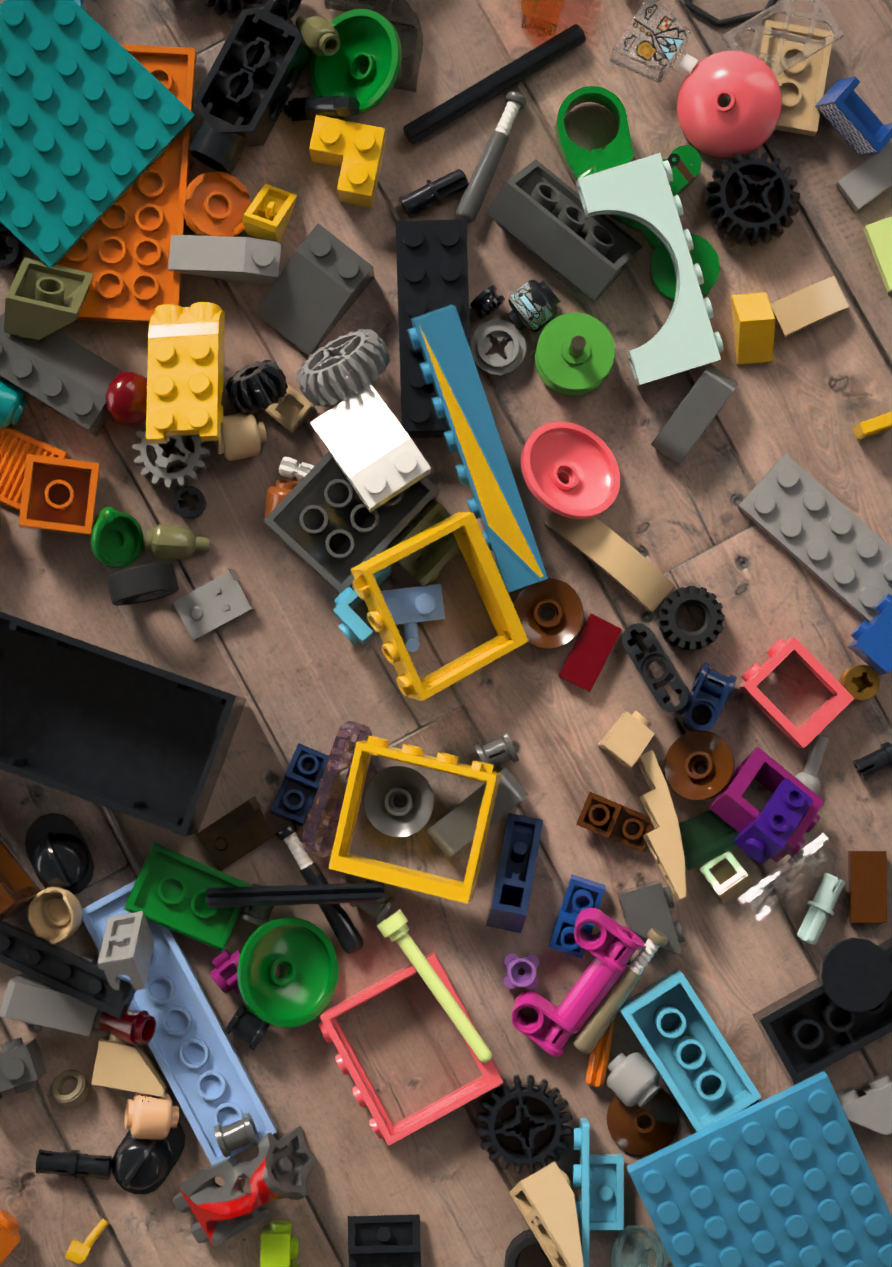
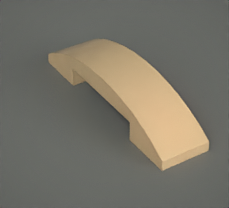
M553 512L544 523L545 526L568 545H573L624 587L629 595L651 613L654 612L675 586L642 554L596 517L571 519Z

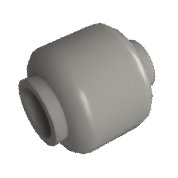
M621 1053L607 1067L611 1071L607 1079V1086L626 1106L638 1105L640 1108L643 1107L661 1088L658 1085L660 1073L640 1053H632L627 1057Z

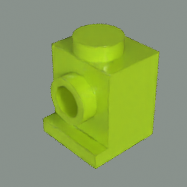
M274 1220L270 1222V1225H264L261 1232L260 1267H299V1262H292V1260H298L299 1237H293L291 1221Z

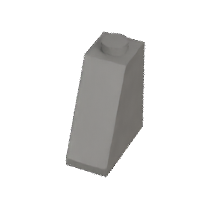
M24 973L8 981L0 1007L1 1017L85 1036L93 1034L96 1028L100 1029L99 1019L103 1012Z

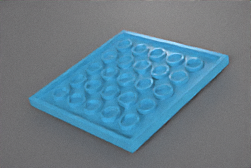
M824 1071L626 1166L674 1267H892V1216L830 1079Z

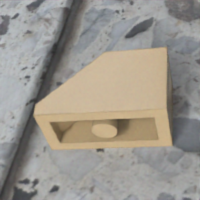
M627 711L623 712L598 743V746L622 766L632 767L655 734L648 729L652 723L637 711H634L632 715Z
M110 1033V1037L105 1036L99 1041L92 1085L163 1097L168 1091L169 1083L142 1044L133 1046Z

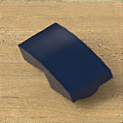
M298 743L270 813L303 827L331 756Z

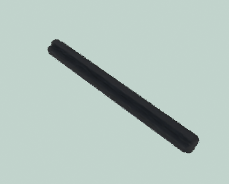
M578 24L570 26L403 127L407 140L411 144L420 142L582 45L586 41L584 31Z

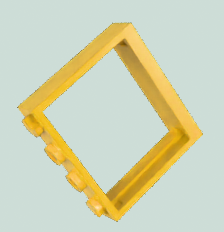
M457 512L350 569L354 576V580H352L354 590L361 599H364L369 610L367 613L368 621L372 628L379 632L384 643L382 645V652L387 661L394 665L398 674L396 678L397 685L400 691L405 696H408V698L424 701L529 641L474 512ZM453 532L498 636L420 679L373 574Z
M368 736V741L356 742L328 869L468 904L474 898L501 773L493 771L494 765L481 761H472V766L458 763L459 757L452 754L438 752L437 757L424 755V748L414 745L403 744L402 749L388 746L389 740L381 737ZM371 755L486 782L464 882L350 854Z

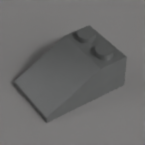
M318 223L297 248L258 307L255 315L309 357L374 279V267Z

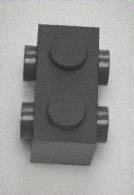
M22 1037L1 1044L0 1099L3 1098L1 1093L3 1091L15 1088L16 1093H20L36 1087V1080L47 1073L36 1038L23 1043Z

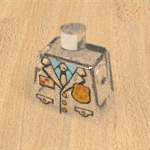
M645 0L614 46L610 62L661 83L671 68L681 75L688 77L699 60L684 51L691 34L689 29L657 0Z

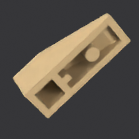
M553 1162L521 1180L509 1193L553 1267H584L574 1192L571 1189V1183L566 1173L560 1170L557 1164Z

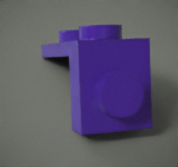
M788 778L783 779L759 816L739 832L733 842L747 856L762 865L783 849L811 805L812 798Z

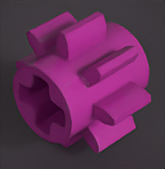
M226 949L212 961L216 968L210 972V975L218 987L226 994L232 989L237 994L240 993L237 980L240 950L231 955L228 949Z

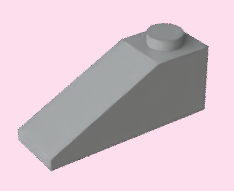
M171 235L168 271L272 286L278 278L281 242L250 237Z

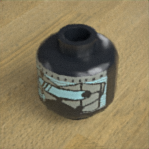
M529 280L509 297L508 302L512 310L508 313V316L519 330L526 326L530 331L537 332L558 315L557 304L561 301L544 280L540 283L536 280Z

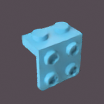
M390 565L373 574L378 586L392 573ZM349 586L334 600L336 607L333 609V612L341 622L338 628L353 645L359 641L365 647L374 638V633L353 611L364 599H361L355 590H352Z

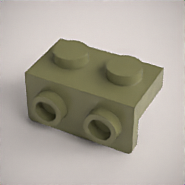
M433 500L388 549L451 515L439 502ZM453 532L398 560L397 563L413 579L424 586L428 582L436 580L443 572V566L452 557L462 552Z

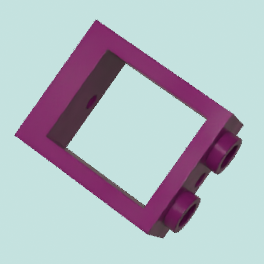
M756 747L739 763L733 772L729 784L718 794L709 809L737 832H741L761 813L741 797L753 778L772 793H774L783 779L788 778L810 796L813 801L783 849L770 858L777 863L786 855L795 856L803 847L805 840L802 836L805 832H810L821 817L817 812L824 803V800L763 750Z

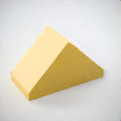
M264 184L243 215L242 222L247 235L258 239L281 242L295 206L297 195Z
M767 293L731 295L737 365L771 363L773 361L775 316Z

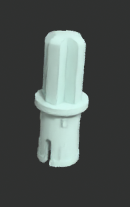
M824 873L813 901L809 900L807 903L810 907L797 933L801 940L813 945L817 943L829 916H834L835 914L832 910L846 882L841 879L838 880L837 877L831 874Z

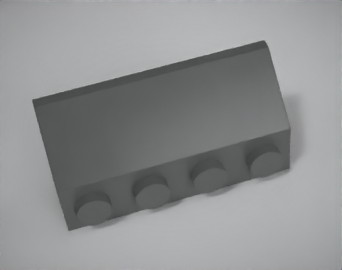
M536 159L505 183L487 211V214L495 219L498 226L511 232L522 241L525 248L538 254L549 263L553 271L565 276L576 285L580 293L589 296L594 301L612 285L643 247L605 215H595L586 218L579 194Z
M4 312L0 316V377L97 437L110 416L105 397L109 384L118 376V373L124 371L58 331L40 340L22 338L18 335L5 333Z

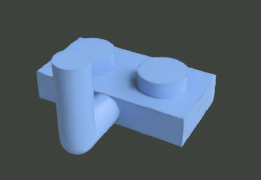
M441 584L381 591L395 624H403L406 649L410 652L417 651L420 647L417 622L445 619Z

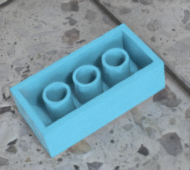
M676 968L625 1001L619 1010L696 1132L740 1112L761 1098L756 1087L679 969Z

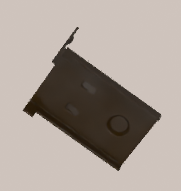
M255 796L196 834L219 871H222L276 836V833L260 810L261 805Z

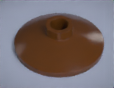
M548 578L524 587L514 602V608L529 640L528 643L535 647L552 649L567 644L576 636L583 622V605L579 595L569 584L558 579ZM550 608L554 613L553 619L550 621L543 620L541 610Z
M709 731L688 732L679 737L670 746L664 762L665 777L670 787L683 798L694 801L713 798L727 787L733 776L734 757L732 750L726 741L715 733ZM701 763H707V771L703 774H698V766Z
M662 1088L641 1108L638 1105L626 1106L615 1095L607 1110V1126L612 1139L626 1152L641 1156L651 1155L664 1149L674 1138L678 1128V1112L674 1101ZM642 1115H647L650 1117V1124L644 1128L638 1126V1118Z

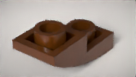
M589 792L576 824L641 852L646 847L643 835L651 832L654 827L649 816L592 792Z

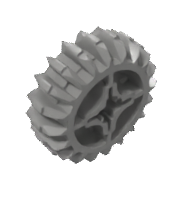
M359 329L356 332L350 331L344 336L340 335L337 339L329 341L324 347L318 348L316 353L309 355L308 360L302 363L296 378L300 385L299 388L314 406L335 405L341 400H347L354 394L358 395L359 391L368 388L370 383L378 380L379 375L385 372L390 362V355L386 350L387 346L382 338L380 339L372 329Z

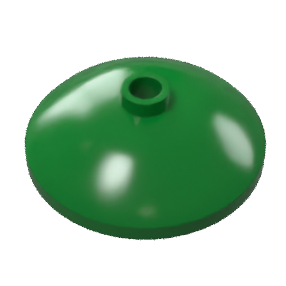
M355 9L339 15L330 22L339 34L340 48L332 56H316L312 53L309 73L311 86L316 97L356 96L360 103L359 115L375 108L393 88L401 67L402 50L398 33L388 19L372 10Z
M278 918L263 924L249 937L239 957L237 980L240 994L249 1010L267 1024L278 1027H297L312 1021L328 1006L337 986L338 960L330 939L318 926L300 918ZM277 965L281 968V974L278 977L274 974V969Z

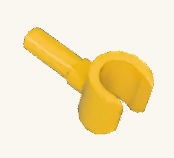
M102 1218L88 1235L84 1244L73 1239L65 1258L76 1264L84 1262L92 1246L95 1244L94 1242L110 1223Z

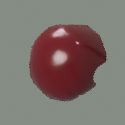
M134 372L118 373V376L109 384L105 395L107 409L116 423L129 426L141 424L146 421L147 378Z

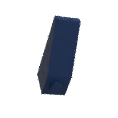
M508 813L486 926L521 933L528 912L543 820Z

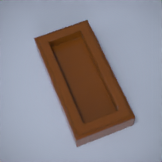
M848 851L849 922L887 923L886 851Z

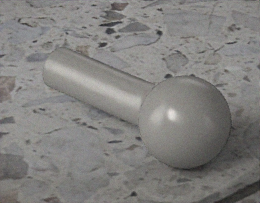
M818 734L814 738L804 771L795 776L816 795L821 787L817 774L829 741V737L823 734Z

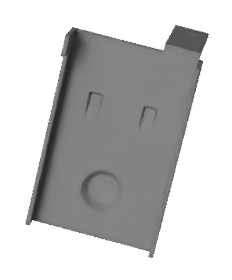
M227 568V573L173 602L193 641L254 610L238 583L240 579L235 570Z

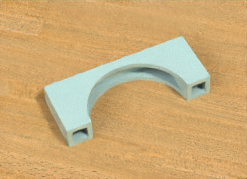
M660 153L578 178L576 182L586 218L595 215H618L641 223L661 240L674 266L676 293L668 319L651 340L627 352L636 386L721 360L719 353L724 352L721 336L718 331L713 332L709 320L714 318L711 302L708 297L703 298L699 286L704 284L701 268L698 263L693 264L689 252L694 249L691 234L688 229L683 230L679 216L684 215L682 203L678 195L673 196L669 182L673 181L671 166L668 160L662 161Z

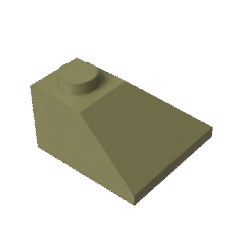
M24 257L5 299L4 332L18 335L22 338L40 340L77 320L92 284L94 273L59 265H53L50 268L42 261Z

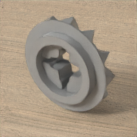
M491 320L479 326L471 338L470 350L475 365L482 369L485 374L502 376L514 372L521 364L526 353V342L522 332L511 322ZM490 336L499 344L510 340L504 348L506 360L497 353L486 356L492 349Z

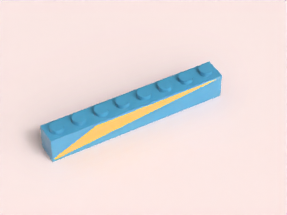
M449 305L412 318L413 328L408 329L409 337L414 350L421 348L425 362L420 364V368L426 384L433 383L437 397L431 399L438 419L445 417L449 431L443 432L448 449L450 453L456 451L461 464L455 466L461 485L469 486L472 498L467 499L469 510L474 512L476 519L480 518L484 530L482 531L508 593L548 579L456 307Z

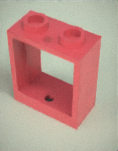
M795 637L788 639L786 642L780 638L767 650L766 653L770 657L761 666L754 663L741 676L745 682L739 689L797 749L805 748L855 698ZM791 652L832 693L798 729L757 688Z

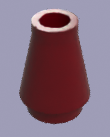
M128 1010L124 1019H118L102 1012L99 1019V1027L101 1030L108 1031L133 1046H139L141 1044L146 1045L152 1040L156 1029V1021L146 1010Z

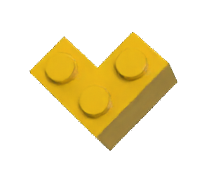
M316 115L309 147L312 162L341 167L337 186L339 202L373 208L386 146L385 128Z

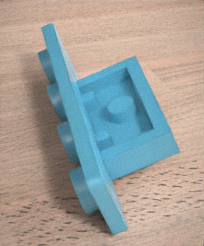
M580 1118L579 1128H573V1150H579V1164H573V1187H579V1201H575L583 1264L584 1267H589V1230H624L623 1154H589V1122L587 1118Z

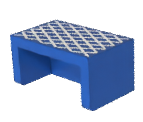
M855 76L837 80L815 107L859 156L876 154L892 139V123L883 124L857 95L854 89L860 81Z

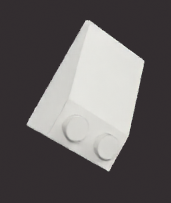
M369 384L368 388L359 391L358 395L350 396L347 400L342 401L310 422L370 513L430 474L431 467L371 384Z

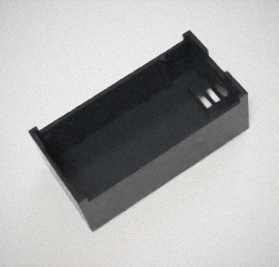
M0 612V769L169 829L171 832L185 837L197 834L246 699Z

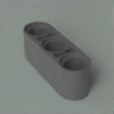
M709 364L651 445L680 465L738 386V383L712 364Z
M507 767L499 771L501 778L490 826L528 795ZM486 782L426 830L447 859L474 839Z

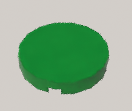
M691 234L694 249L689 252L693 264L698 263L701 268L704 284L699 286L702 296L705 297L718 279L720 270L718 254L707 240L699 235ZM660 242L653 252L650 262L651 282L659 294L674 302L676 293L675 270L666 247Z

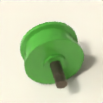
M576 312L560 315L549 322L540 334L535 352L537 372L542 381L559 394L566 396L588 394L597 389L609 374L615 356L614 341L607 327L591 315Z

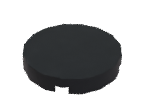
M852 937L844 939L827 949L820 962L819 979L823 991L831 1002L847 1011L863 1012L876 1008L886 1000L892 989V963L880 946L867 939Z

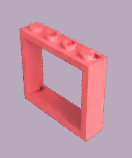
M433 951L427 954L425 958L476 1029L436 952ZM412 963L323 1011L320 1015L322 1022L318 1024L327 1043L333 1041L339 1052L335 1059L344 1075L350 1073L356 1086L352 1088L357 1102L361 1107L367 1105L373 1118L369 1120L373 1132L375 1131L378 1139L384 1137L388 1146L503 1083V1078L493 1059L491 1058L487 1063L481 1062L464 1039L483 1076L393 1124L337 1018L418 974Z

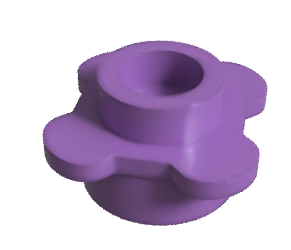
M514 953L506 955L504 964L507 966V975L503 979L504 985L509 989H514L516 986L526 987L529 990L535 989L539 983L536 977V967L539 965L538 957L534 954H529L526 957L516 956ZM519 968L525 970L523 975L518 974Z

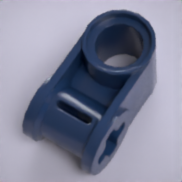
M703 662L691 687L692 705L685 714L681 715L685 728L691 732H702L712 728L716 724L723 706L734 688L737 677L732 674L729 677L710 669L709 664ZM699 706L706 710L708 720L705 725H698L693 721L691 713L694 707Z

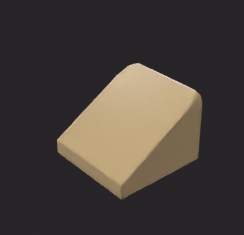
M729 849L699 869L723 904L752 885L749 875Z

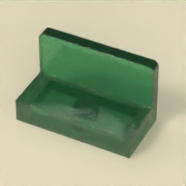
M711 809L679 823L686 870H690L739 847L733 842L739 832Z

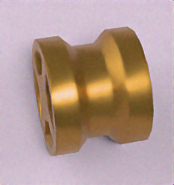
M867 665L848 668L842 673L839 683L855 698L853 701L871 699L880 688L878 673Z

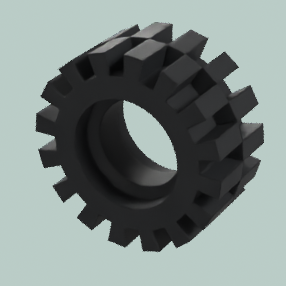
M695 586L682 587L671 593L663 601L662 607L658 612V626L663 632L662 636L664 639L671 642L670 645L673 647L681 648L680 650L684 651L699 650L714 642L718 638V634L722 632V622L725 621V614H722L721 610L723 606L721 602H717V596L714 593L710 594L707 592L706 588H696ZM686 605L697 606L704 614V624L696 632H687L678 623V613Z

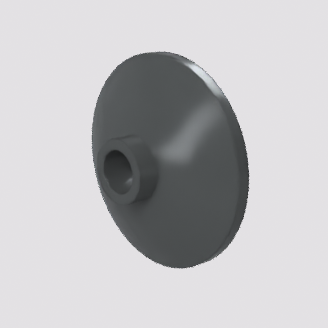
M392 766L381 770L369 781L364 792V810L370 823L381 833L391 837H407L420 831L430 820L434 809V794L429 782L421 773L406 766ZM398 794L406 796L407 804L405 807H400L396 804L395 799Z

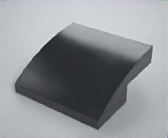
M420 1214L348 1216L349 1267H421Z

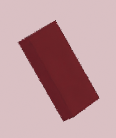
M590 613L558 677L591 692L622 629Z

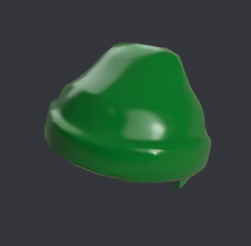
M112 507L102 509L95 517L90 535V544L94 556L102 564L111 568H123L134 562L139 557L143 548V533L138 521L134 517L118 512Z

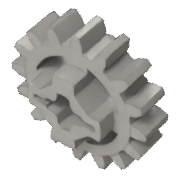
M136 432V435L142 441L141 444L132 445L134 451L141 453L140 456L134 459V463L141 466L145 465L140 473L145 478L153 474L152 483L155 486H158L162 480H165L167 489L172 490L174 481H178L181 487L186 486L187 477L190 476L195 481L199 479L195 473L197 468L201 470L207 469V466L201 459L202 457L211 456V452L208 449L202 448L209 441H202L198 435H190L195 447L193 454L186 447L188 435L167 436V443L149 444L146 440L145 432ZM160 445L164 447H173L175 445L183 456L170 454L168 457ZM149 447L155 450L157 455L155 467L149 458ZM187 466L179 472L171 473L175 467Z

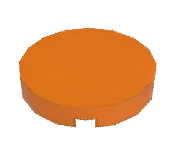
M223 171L203 173L198 175L187 186L182 198V214L187 226L197 236L237 237L245 229L242 219L251 204L250 195L247 188L235 176Z

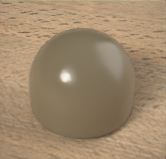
M67 1070L60 1073L54 1079L51 1086V1094L62 1107L76 1108L86 1101L89 1095V1084L81 1072ZM69 1079L77 1080L76 1089L71 1094L62 1095L64 1082Z

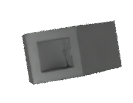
M654 881L617 892L626 926L630 930L648 939V931L651 928H655L669 939L667 945L663 947L664 949L673 954L682 952L679 943L685 942L679 921L673 922L669 909L675 906L668 886L663 888L661 882Z

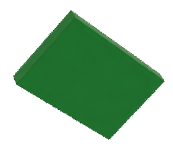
M153 842L123 910L130 913L143 911L147 920L223 952L242 907L209 908L206 905V891L209 888L251 887L252 885Z

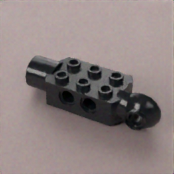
M257 0L261 7L242 9L193 101L204 117V120L190 144L188 152L208 167L231 175L246 147L263 146L312 55L298 28L286 22L296 14L302 0Z

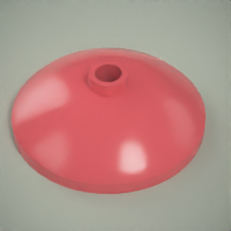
M723 51L710 55L700 61L684 79L677 100L678 120L686 138L703 153L723 159H731L737 153L745 156L748 152L755 151L761 147L774 132L782 110L781 89L772 70L761 59L742 51ZM729 95L731 97L730 104L727 107H720L719 101L721 97Z
M571 422L547 423L536 429L523 446L521 470L524 480L535 498L552 512L571 519H589L602 514L616 499L620 489V471L617 461L606 443L589 429Z

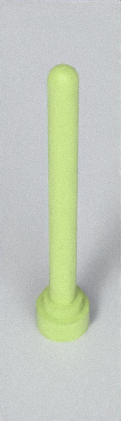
M399 909L379 923L377 928L384 938L389 937L392 942L396 940L477 1058L483 1063L489 1062L492 1058V1052L407 931L410 930L406 924L408 920Z

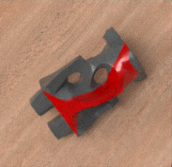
M301 1126L289 1131L278 1141L269 1132L259 1141V1153L256 1158L238 1163L231 1156L210 1167L198 1170L178 1187L180 1192L173 1198V1202L179 1212L186 1213L192 1210L196 1216L197 1221L191 1226V1233L197 1243L210 1241L213 1247H216L244 1229L266 1218L271 1212L268 1207H263L264 1204L284 1198L299 1200L307 1195L305 1180L318 1160L306 1147L303 1140L304 1131ZM215 1177L224 1179L225 1185H218L215 1182ZM246 1178L250 1181L252 1190L250 1193L243 1190Z

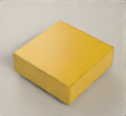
M892 411L858 423L852 428L856 440L859 439L860 441L890 430L892 428Z

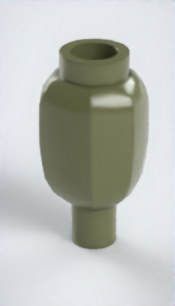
M300 15L297 17L295 24L299 28V32L303 36L309 50L314 55L332 56L337 53L340 48L339 34L327 19L320 16L306 17L305 15Z
M158 524L153 530L146 529L145 551H152V554L157 558L185 559L191 556L194 551H209L210 537H196L193 531L187 527Z

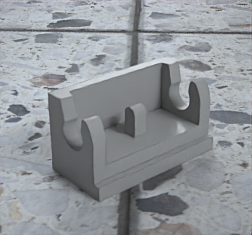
M143 911L108 917L98 966L99 969H104L110 986L115 990H119L120 980L117 978L119 975H127L135 990L146 988L154 939Z

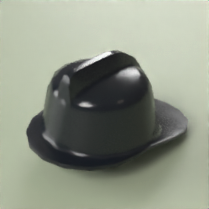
M51 813L40 816L31 824L26 832V852L39 881L45 889L48 887H60L74 895L84 890L93 877L94 864L80 830L75 823L64 815Z
M178 1122L177 1128H170L169 1134L164 1140L136 1139L129 1130L116 1149L112 1159V1173L116 1182L124 1190L133 1194H148L155 1191L165 1181L183 1152L185 1133L182 1125Z

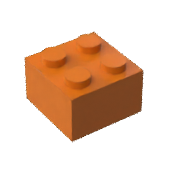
M27 454L18 526L25 529L90 537L94 520L100 463Z

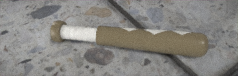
M651 928L648 931V939L643 948L636 955L632 963L626 966L625 972L619 977L582 1026L579 1033L574 1037L573 1044L580 1052L589 1054L593 1051L630 993L643 975L641 973L644 971V968L651 961L658 948L667 945L669 939L659 930Z

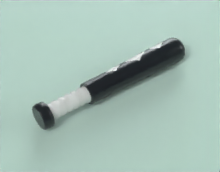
M292 823L277 832L278 839L285 841L295 860H297V864L301 869L300 873L307 885L328 884L317 863H313L299 837H297V826ZM318 904L343 950L351 954L362 948L364 941L342 904Z

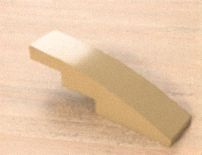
M653 750L640 755L636 761L651 791L643 794L639 799L655 830L643 835V838L674 899L679 900L686 897L685 857L679 822L668 785Z

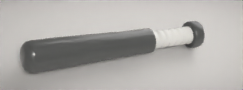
M510 91L507 93L505 98L507 106L500 118L498 127L492 131L456 209V217L458 219H466V223H472L476 219L509 140L508 134L519 109L524 108L526 105V98L517 92Z

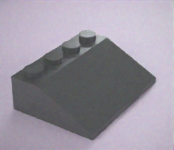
M328 451L271 511L263 522L337 593L341 594L346 588L353 586L352 580H354V576L350 569L387 550L428 505L435 500L440 490L424 477L370 513Z

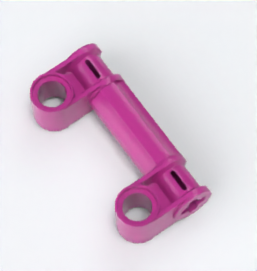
M596 908L582 910L576 918L574 928L576 943L594 955L595 958L561 1004L557 1007L534 991L522 992L514 1002L511 1019L513 1026L536 1042L544 1051L555 1057H561L564 1053V1045L573 1034L579 1033L591 1014L619 977L627 969L625 964L634 952L641 950L645 945L642 939L632 930L620 925ZM586 923H594L600 928V931L594 935L587 934L581 927ZM524 1007H531L538 1014L534 1017H526L520 1010Z

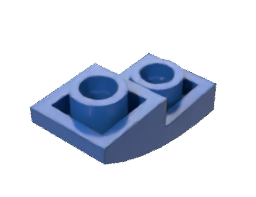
M573 874L571 875L552 932L549 948L583 958L585 949L580 947L574 938L575 921L582 910L587 908L599 909L605 892V885ZM586 923L581 928L585 933L591 934L594 923Z

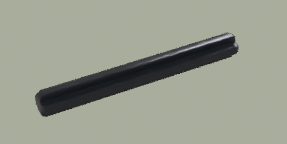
M382 882L209 888L206 891V905L209 908L383 902L386 898L385 884Z

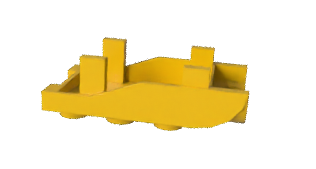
M199 302L192 304L190 307H181L174 304L160 305L155 308V314L151 316L148 332L146 440L149 444L167 443V436L199 435L202 441L220 440L221 424H223L221 400L224 384L225 311L215 303Z

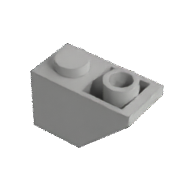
M881 1074L869 1079V1085L858 1090L852 1087L836 1093L849 1121L883 1135L892 1133V1076Z

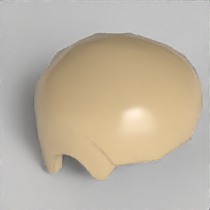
M48 887L38 892L29 904L28 921L36 937L50 941V944L53 945L75 934L81 925L83 910L80 901L70 891L60 887Z

